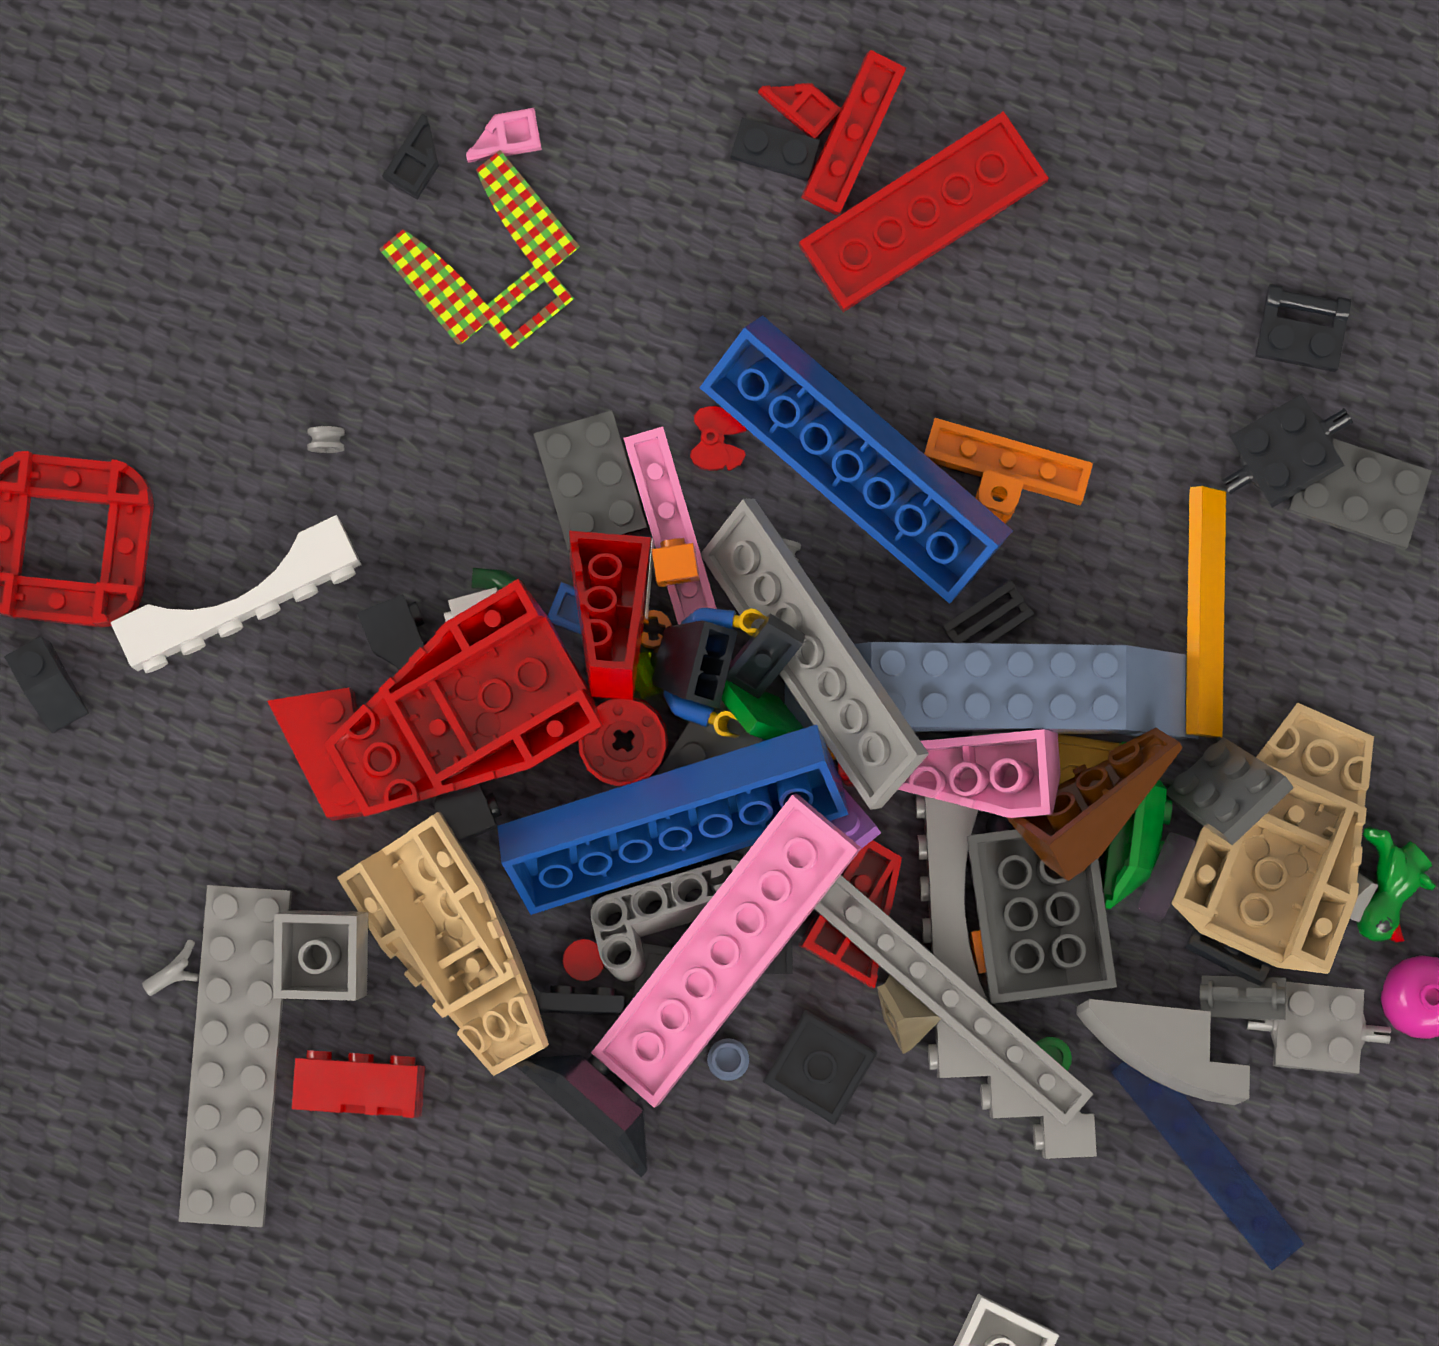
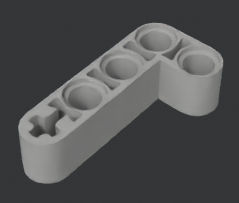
M733 859L719 861L599 898L591 909V921L600 958L610 973L616 979L624 982L638 978L645 968V955L640 937L693 922L714 896L710 885L715 884L713 887L717 892L739 864V861ZM693 889L702 890L701 896L696 901L685 902V897L689 891ZM662 901V905L657 912L645 914L646 907L651 902ZM616 912L622 913V917L617 924L613 926L605 925L607 918L611 914ZM627 950L631 951V956L626 963L621 965L614 964L615 958L619 953Z

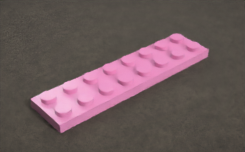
M797 793L793 794L591 1053L654 1108L658 1106L858 854L861 847Z

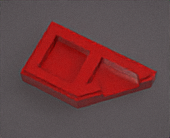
M812 83L770 87L769 85L762 86L758 90L760 96L808 137L818 139L830 126L841 110L838 105Z

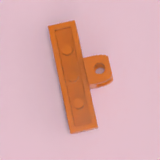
M934 418L924 452L937 465L981 477L975 498L1004 523L1011 519L1022 489L1081 506L1093 463L938 418ZM992 497L999 498L1001 502L995 501Z

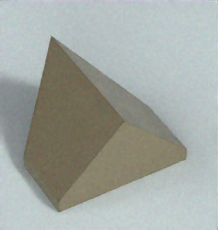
M889 975L885 984L877 987L883 1019L904 1054L910 1051L941 1019L891 975Z

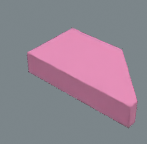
M529 108L495 114L486 125L484 132L477 142L466 153L468 163L487 160L499 150L505 156L542 150L535 109Z

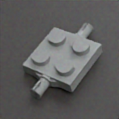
M1286 982V1020L1246 1019L1248 1020L1246 1030L1271 1032L1274 1044L1273 1066L1357 1075L1360 1070L1361 1049L1365 1041L1389 1044L1391 1036H1386L1391 1033L1390 1026L1366 1025L1363 1014V989Z

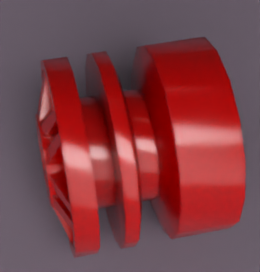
M633 697V700L610 698L597 705L596 708L603 726L578 740L579 754L587 770L600 781L615 786H624L649 778L662 763L668 746L667 726L659 711L647 701ZM620 729L623 733L631 730L635 736L631 740L634 746L633 749L629 750L625 746L618 749L615 746L614 742L618 739L615 733L616 730Z

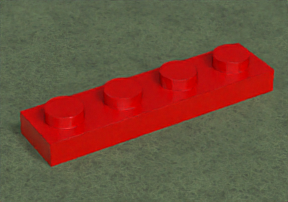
M872 50L867 52L802 193V199L836 216L841 213L906 67Z

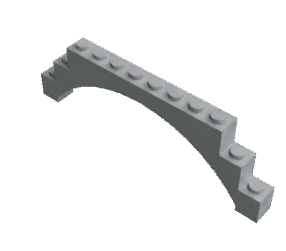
M962 732V733H969V736L989 735V734H1000V733ZM915 794L916 818H924L925 835H917L918 859L926 860L927 876L919 878L921 902L928 901L929 918H922L923 943H930L931 953L988 1002L980 984L970 950L964 905L965 868L969 850L967 836L972 833L978 810ZM942 1019L934 1026L936 1044H928L929 1069H937V1078L988 1076V1084H981L980 1088L982 1110L989 1109L990 1118L1040 1116V1124H1033V1141L1035 1150H1042V1157L1045 1159L1097 1156L1095 1117L1093 1113L1078 1112L1067 1126L1063 1125Z

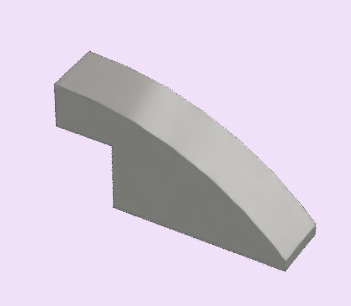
M1089 999L1077 1006L1076 1015L1105 1047L1129 1066L1153 1081L1180 1093L1211 1102L1237 1105L1249 1100L1250 1066L1210 1062V1011Z

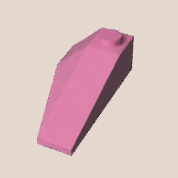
M1042 729L921 741L929 754L898 789L1008 818L1053 815L1061 775L1058 733Z

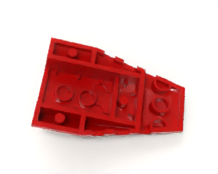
M520 579L513 581L446 621L435 632L436 634L423 647H420L408 659L409 661L393 677H390L366 704H363L323 743L364 817L531 769L603 726L593 697H591L590 689L550 619Z

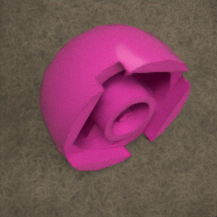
M1419 955L1404 959L1390 969L1383 984L1381 1003L1386 1018L1396 1030L1410 1037L1421 1039L1439 1037L1438 957Z

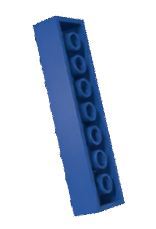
M763 315L744 327L699 387L949 604L968 586L1013 532L1010 527Z
M818 724L497 827L501 863L530 915L754 845L789 798L796 793L829 821L847 816L849 813L841 777Z

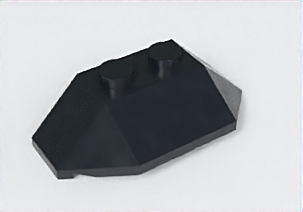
M593 1054L588 1059L582 1055L526 1058L515 1064L520 1071L636 1174L642 1177L647 1172L644 1110L638 1105L643 1098L625 1082L620 1087H617L606 1077L611 1070Z

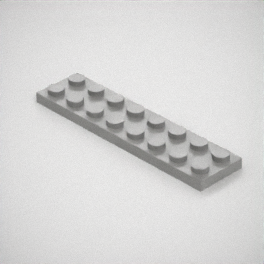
M743 499L701 552L702 559L740 615L745 610L751 608L758 610L766 617L771 613L805 634L803 645L779 674L813 725L818 724L825 743L869 809L882 808L929 753L756 500ZM756 619L752 623L751 628L758 629L764 620Z
M207 885L179 1222L249 1227L265 1226L283 999L273 998L274 914L291 910L292 891Z

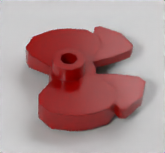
M708 406L700 408L694 415V423L702 432L701 442L691 450L690 459L694 466L706 471L723 470L725 467H727L728 471H732L742 464L746 454L740 448L725 444L724 435L746 432L748 429L721 407Z

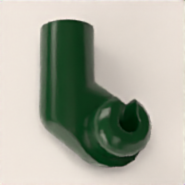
M473 568L472 588L488 590L496 587L497 590H500L518 578L504 570Z

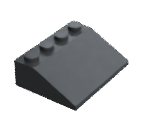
M1016 829L967 836L990 1004L1116 988L1117 984L1098 858L1082 873L1067 881L1045 865Z

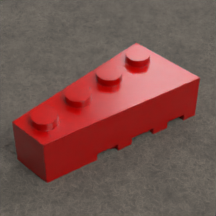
M569 531L570 564L591 697L633 700L645 619L651 537Z

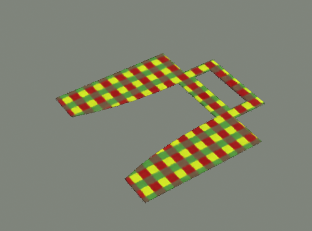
M499 150L479 166L476 171L506 229L534 267L490 303L486 304L450 265L405 230L400 231L379 250L457 344H462L489 323L510 349H514L574 300L551 270L580 246L502 151ZM545 281L557 298L512 334L500 318Z

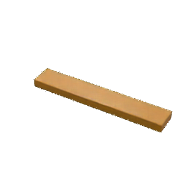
M1197 486L1190 487L1186 734L1216 738L1222 737L1226 492Z

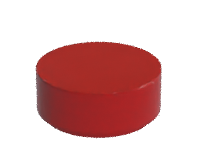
M581 939L574 941L564 952V968L572 978L578 981L593 980L604 969L605 965L600 958L597 943L591 940Z

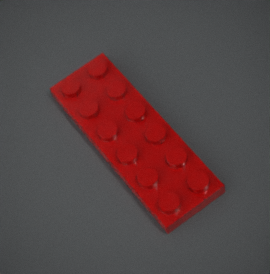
M1003 111L799 241V247L842 312H845L1045 184L1049 177Z

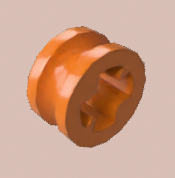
M650 610L648 612V620L655 618L658 619L659 626L665 628L671 626L669 618L661 611ZM645 618L644 623L649 625V621ZM643 632L641 644L651 649L660 647L662 635L658 634L659 639L652 641L649 640L648 633Z

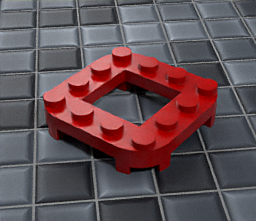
M30 451L14 452L13 456L0 462V614L15 619L109 627L112 626L110 622L135 611L141 602L144 591L154 508L153 495L148 482L128 464L113 459L111 462L38 455L32 454ZM31 497L109 505L100 582L94 584L21 576Z

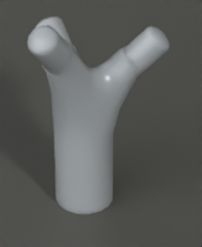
M187 940L183 950L168 966L142 982L143 988L149 996L154 995L176 981H198V973L183 970L188 965V958L195 945L193 940Z

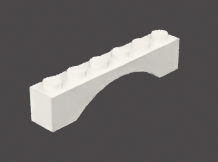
M335 515L299 532L289 553L277 569L261 584L237 599L214 607L194 610L166 609L148 604L110 623L130 666L137 671L144 669L145 673H150L167 665L168 661L166 658L179 651L183 655H188L206 646L204 640L217 633L222 638L238 632L243 628L241 622L255 615L258 620L276 614L281 610L280 603L293 597L296 602L312 597L318 593L316 586L329 580H332L333 584H338L353 577L356 574L354 568L362 564L341 520Z

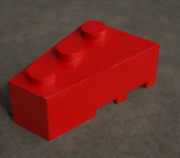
M872 840L858 852L841 876L889 916L893 905L902 857ZM817 912L798 945L868 987L875 988L879 965Z
M307 1050L306 1058H295L292 1109L361 1113L365 1115H393L406 1118L422 1116L425 1066L415 1065L416 1057L391 1055L389 1064L373 1063L374 1054L349 1053L348 1061L332 1060V1052Z

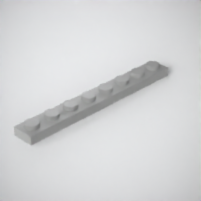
M839 876L814 909L1063 1125L1067 1126L1093 1095L1088 1088L843 876Z

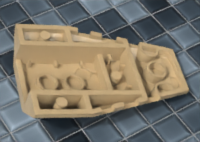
M1300 703L1295 705L1256 757L1286 776L1294 788L1233 845L1205 826L1199 833L1171 903L1199 933L1277 968L1324 974L1330 972L1358 898L1359 883H1357L1358 868L1362 860L1363 847H1361L1363 825L1366 820L1367 808H1365L1366 791L1369 788L1374 736Z
M441 812L432 815L409 830L405 835L337 877L357 911L368 912V928L380 948L390 959L397 956L408 969L404 975L415 987L421 984L435 1000L432 1007L442 1018L449 1015L460 1028L457 1035L493 1076L549 1045L534 992L505 920L486 884Z

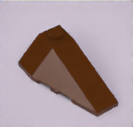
M1154 728L1112 749L1108 755V760L1088 769L1085 764L1073 769L1075 777L1058 785L1053 815L1006 818L1046 866L1067 881H1070L1103 854L1182 750V746L1179 741L1158 728Z

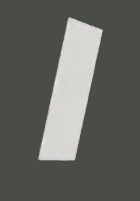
M653 538L651 541L645 618L647 620L653 567L652 549H654L655 545Z

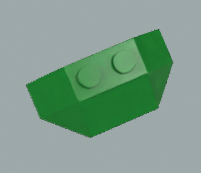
M1160 780L1157 781L1105 850L1101 881L1106 910L1114 907L1154 876L1158 871V866H1165L1168 844L1166 841H1161L1163 824H1170L1172 800H1166L1167 789Z

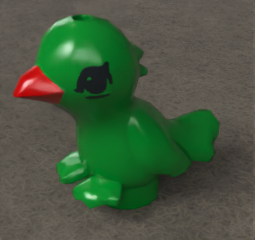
M1372 827L1364 828L1362 835L1376 847L1379 856L1376 873L1378 887L1365 908L1360 922L1356 921L1357 928L1363 937L1371 941L1382 942L1391 940L1396 943L1404 942L1400 926V910L1403 903L1419 887L1431 891L1435 889V883L1425 874L1432 867V863L1413 842L1409 841L1402 848H1398L1387 830H1379Z

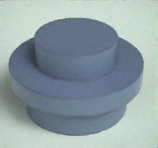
M722 1039L716 1042L709 1050L708 1066L717 1078L726 1081L735 1080L746 1072L749 1065V1054L741 1042L734 1039Z

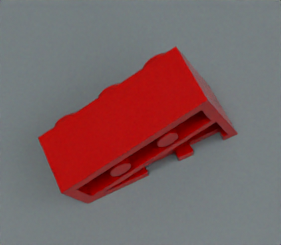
M348 687L268 700L267 702L326 817L335 821L364 816L323 744L357 711L355 692Z

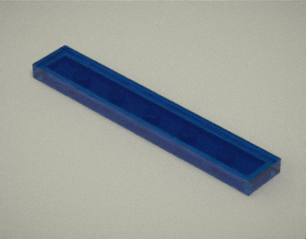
M1124 1061L1110 1071L1271 1271L1304 1245L1302 1240L1183 1093L1153 1081Z

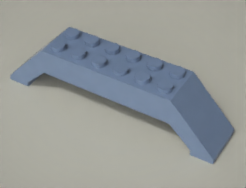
M908 642L854 644L914 732L1010 733L1045 729L1057 732L1058 734H1123L1140 736L1154 728H1158L1174 739H1199V736L1186 734V654L1129 645ZM785 683L784 704L804 728L813 726V723Z

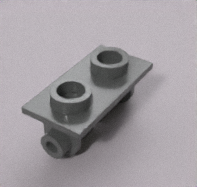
M1202 975V984H1200L1201 1011H1210L1211 1018L1286 1020V978L1266 977L1264 983L1259 986L1238 976Z

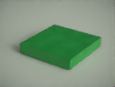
M726 679L721 700L748 734L769 740L804 728L778 696L764 692L758 699Z

